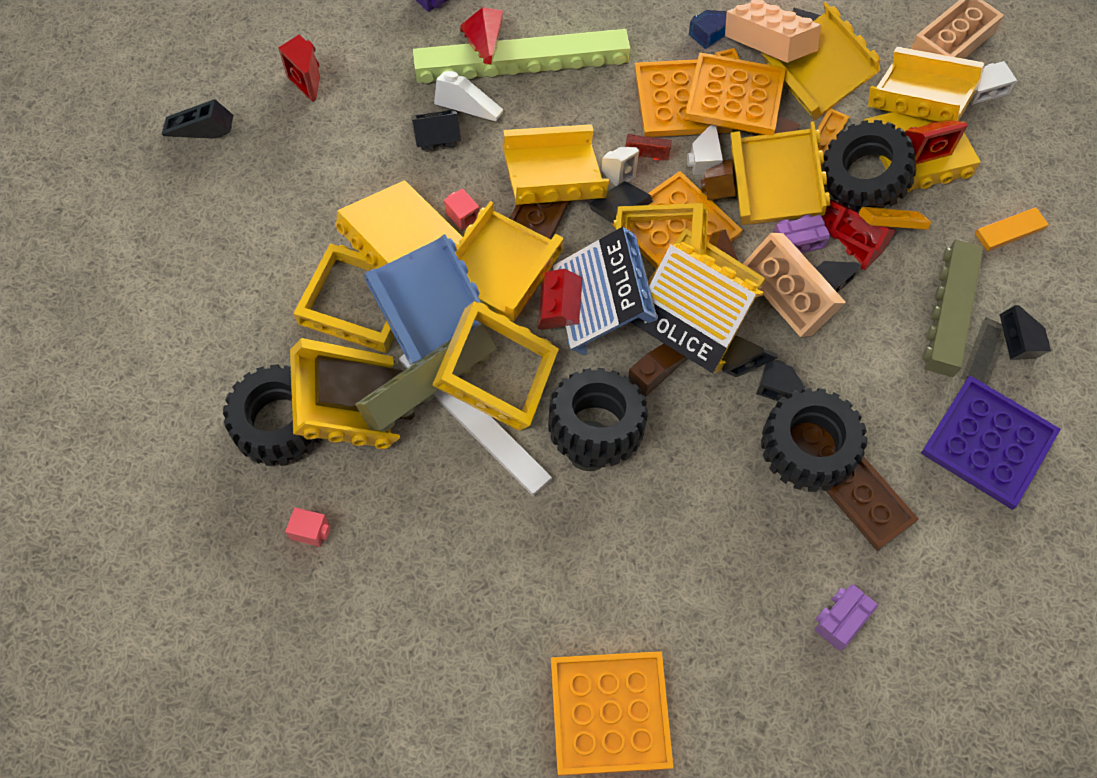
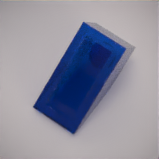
M705 10L701 14L695 15L690 21L688 35L704 49L709 48L725 37L727 11Z

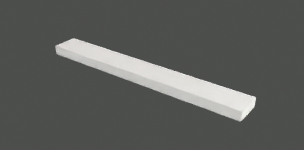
M405 355L399 358V362L406 369L416 363L409 364ZM440 389L434 393L435 398L532 496H535L552 480V477L491 416Z

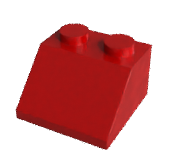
M299 34L278 47L287 78L314 102L317 99L320 81L318 69L320 65L315 57L314 52H316V49L310 40L306 41Z
M953 120L935 121L928 125L911 127L906 130V136L912 141L916 164L952 155L968 127L966 122Z
M565 268L545 272L541 282L537 329L543 330L579 324L582 292L581 276Z

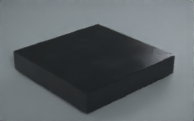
M623 181L607 191L606 198H597L590 202L589 206L593 212L614 224L619 206L649 205L653 201L650 194Z

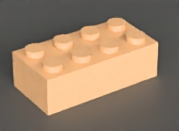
M752 0L751 3L738 5L726 13V37L788 63L818 50L821 25L812 22L810 18H802L797 16L795 12L784 11L779 6L764 3L763 0Z
M959 0L917 34L911 50L965 59L996 32L1004 15L983 0Z
M770 233L743 263L766 279L760 291L764 292L763 295L800 337L814 335L846 303L783 233Z

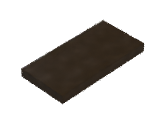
M318 355L315 358V403L318 406L359 412L355 405L357 402L404 370ZM413 412L407 417L400 418L411 420L415 417V413Z

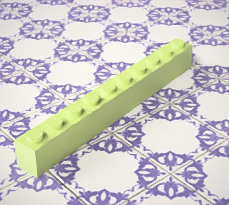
M618 29L498 41L491 65L484 64L483 58H479L478 52H475L470 44L413 49L417 83H430L436 81L442 73L447 71H453L459 76L473 79L484 76L494 77L505 74L536 73L546 70L557 71L567 68L578 69L588 66L620 65L629 63L630 45L627 30Z

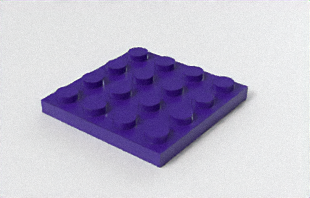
M969 375L922 449L921 454L1013 510L1019 504L1061 429Z

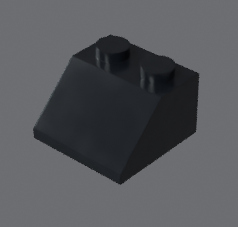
M454 109L411 116L416 146L421 147L422 150L434 149L436 144H443L444 147L457 145L456 141H461L458 116Z

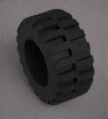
M868 120L861 121L859 125L855 126V124L848 126V130L845 132L841 130L836 135L837 139H832L828 144L829 150H826L824 153L823 171L826 172L828 189L834 200H838L839 203L845 206L849 205L851 209L857 212L861 207L884 208L887 205L892 207L898 203V198L903 199L908 194L907 188H912L914 176H916L914 148L911 139L906 136L905 131L901 128L895 129V124L890 122L883 124L882 120H874V123H868ZM866 155H881L891 161L888 169L874 178L859 179L848 173L850 166L856 160Z
M273 364L267 369L264 366L256 368L257 372L245 374L243 381H237L232 386L233 393L229 392L225 401L228 405L223 407L225 428L240 452L245 457H250L253 462L259 464L263 460L266 466H275V462H279L281 466L289 465V460L295 459L297 462L303 459L301 456L303 453L307 452L310 454L315 449L313 444L315 442L320 443L322 438L306 439L304 436L294 435L293 420L287 426L275 431H262L254 427L255 418L265 405L276 400L292 401L291 366L284 365V368H280L279 364Z
M588 368L583 369L582 373L574 372L569 375V379L564 378L552 393L548 419V431L551 433L550 438L554 445H558L557 450L562 455L568 454V459L575 463L578 460L582 462L583 466L590 467V464L597 465V468L605 467V464L609 463L611 466L620 463V459L625 461L630 458L632 452L638 450L643 440L648 417L645 396L641 395V389L636 384L632 385L631 379L626 376H619L617 371L612 370L608 372L605 371V368H598L597 370ZM587 408H602L613 413L619 422L604 428L592 427L580 421L575 414Z
M802 388L800 394L795 390L788 393L787 398L782 397L776 403V406L772 408L762 431L761 448L765 449L763 457L765 462H771L769 469L772 473L776 474L778 472L781 475L780 480L785 484L788 481L794 483L793 488L801 490L803 487H808V492H817L819 487L823 491L832 489L834 485L839 486L844 483L862 460L868 440L864 436L867 432L866 425L859 422L862 416L858 410H852L853 404L847 399L844 402L839 398V394L835 392L832 395L828 394L826 389L818 388L817 391H812V388ZM801 423H812L824 428L833 438L836 452L827 457H815L806 454L794 443L790 433L791 427Z

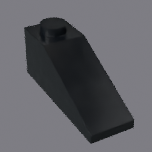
M216 99L167 116L161 135L213 139L230 133L234 115Z

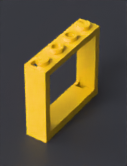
M703 203L618 207L616 220H614L616 230L623 226L630 231L631 221L692 219L691 246L694 247L693 252L700 256L702 254L706 255L708 210Z
M330 243L293 313L297 324L387 354L395 337L387 321L380 333L311 310L336 260L368 271L376 270L360 252L350 250L344 245L338 246Z
M473 301L462 313L432 386L521 431L531 425L559 348L552 345L549 340L532 334L528 328L514 324L508 317L491 311L485 304ZM474 319L542 356L522 411L452 374Z

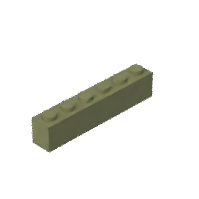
M955 239L951 247H946L943 253L942 261L946 262L945 266L941 268L938 280H941L942 283L941 286H938L934 299L938 300L937 306H934L930 319L934 320L933 326H930L926 339L930 340L929 346H926L922 360L926 361L924 370L954 378L962 367L983 246Z
M483 323L472 325L452 372L453 375L462 377L470 373L473 365L485 362L491 357L490 353L497 349ZM451 339L355 404L370 430L385 432L395 425V420L400 417L409 416L415 411L414 407L419 403L424 404L435 397L434 393L439 389L432 386Z

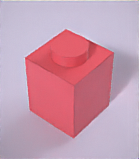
M463 188L456 193H451L444 200L445 213L461 231L477 220L479 206Z
M294 507L285 532L290 540L320 547L322 541L327 540L329 536L330 525L324 514Z

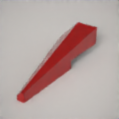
M482 7L460 25V32H463L464 37H468V43L475 52H478L479 58H483L484 64H492L502 28L503 10Z
M831 198L830 206L826 207L825 215L821 216L825 223L824 226H826L832 238L838 239L847 248L845 252L849 256L853 255L861 263L860 268L866 270L884 252L896 231L891 227L869 225L859 215V212Z

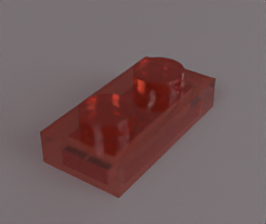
M627 134L625 147L637 148L639 150L638 157L669 160L672 140Z

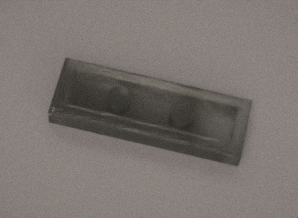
M985 317L961 379L966 380L970 375L980 382L988 384L1005 339L1001 323Z

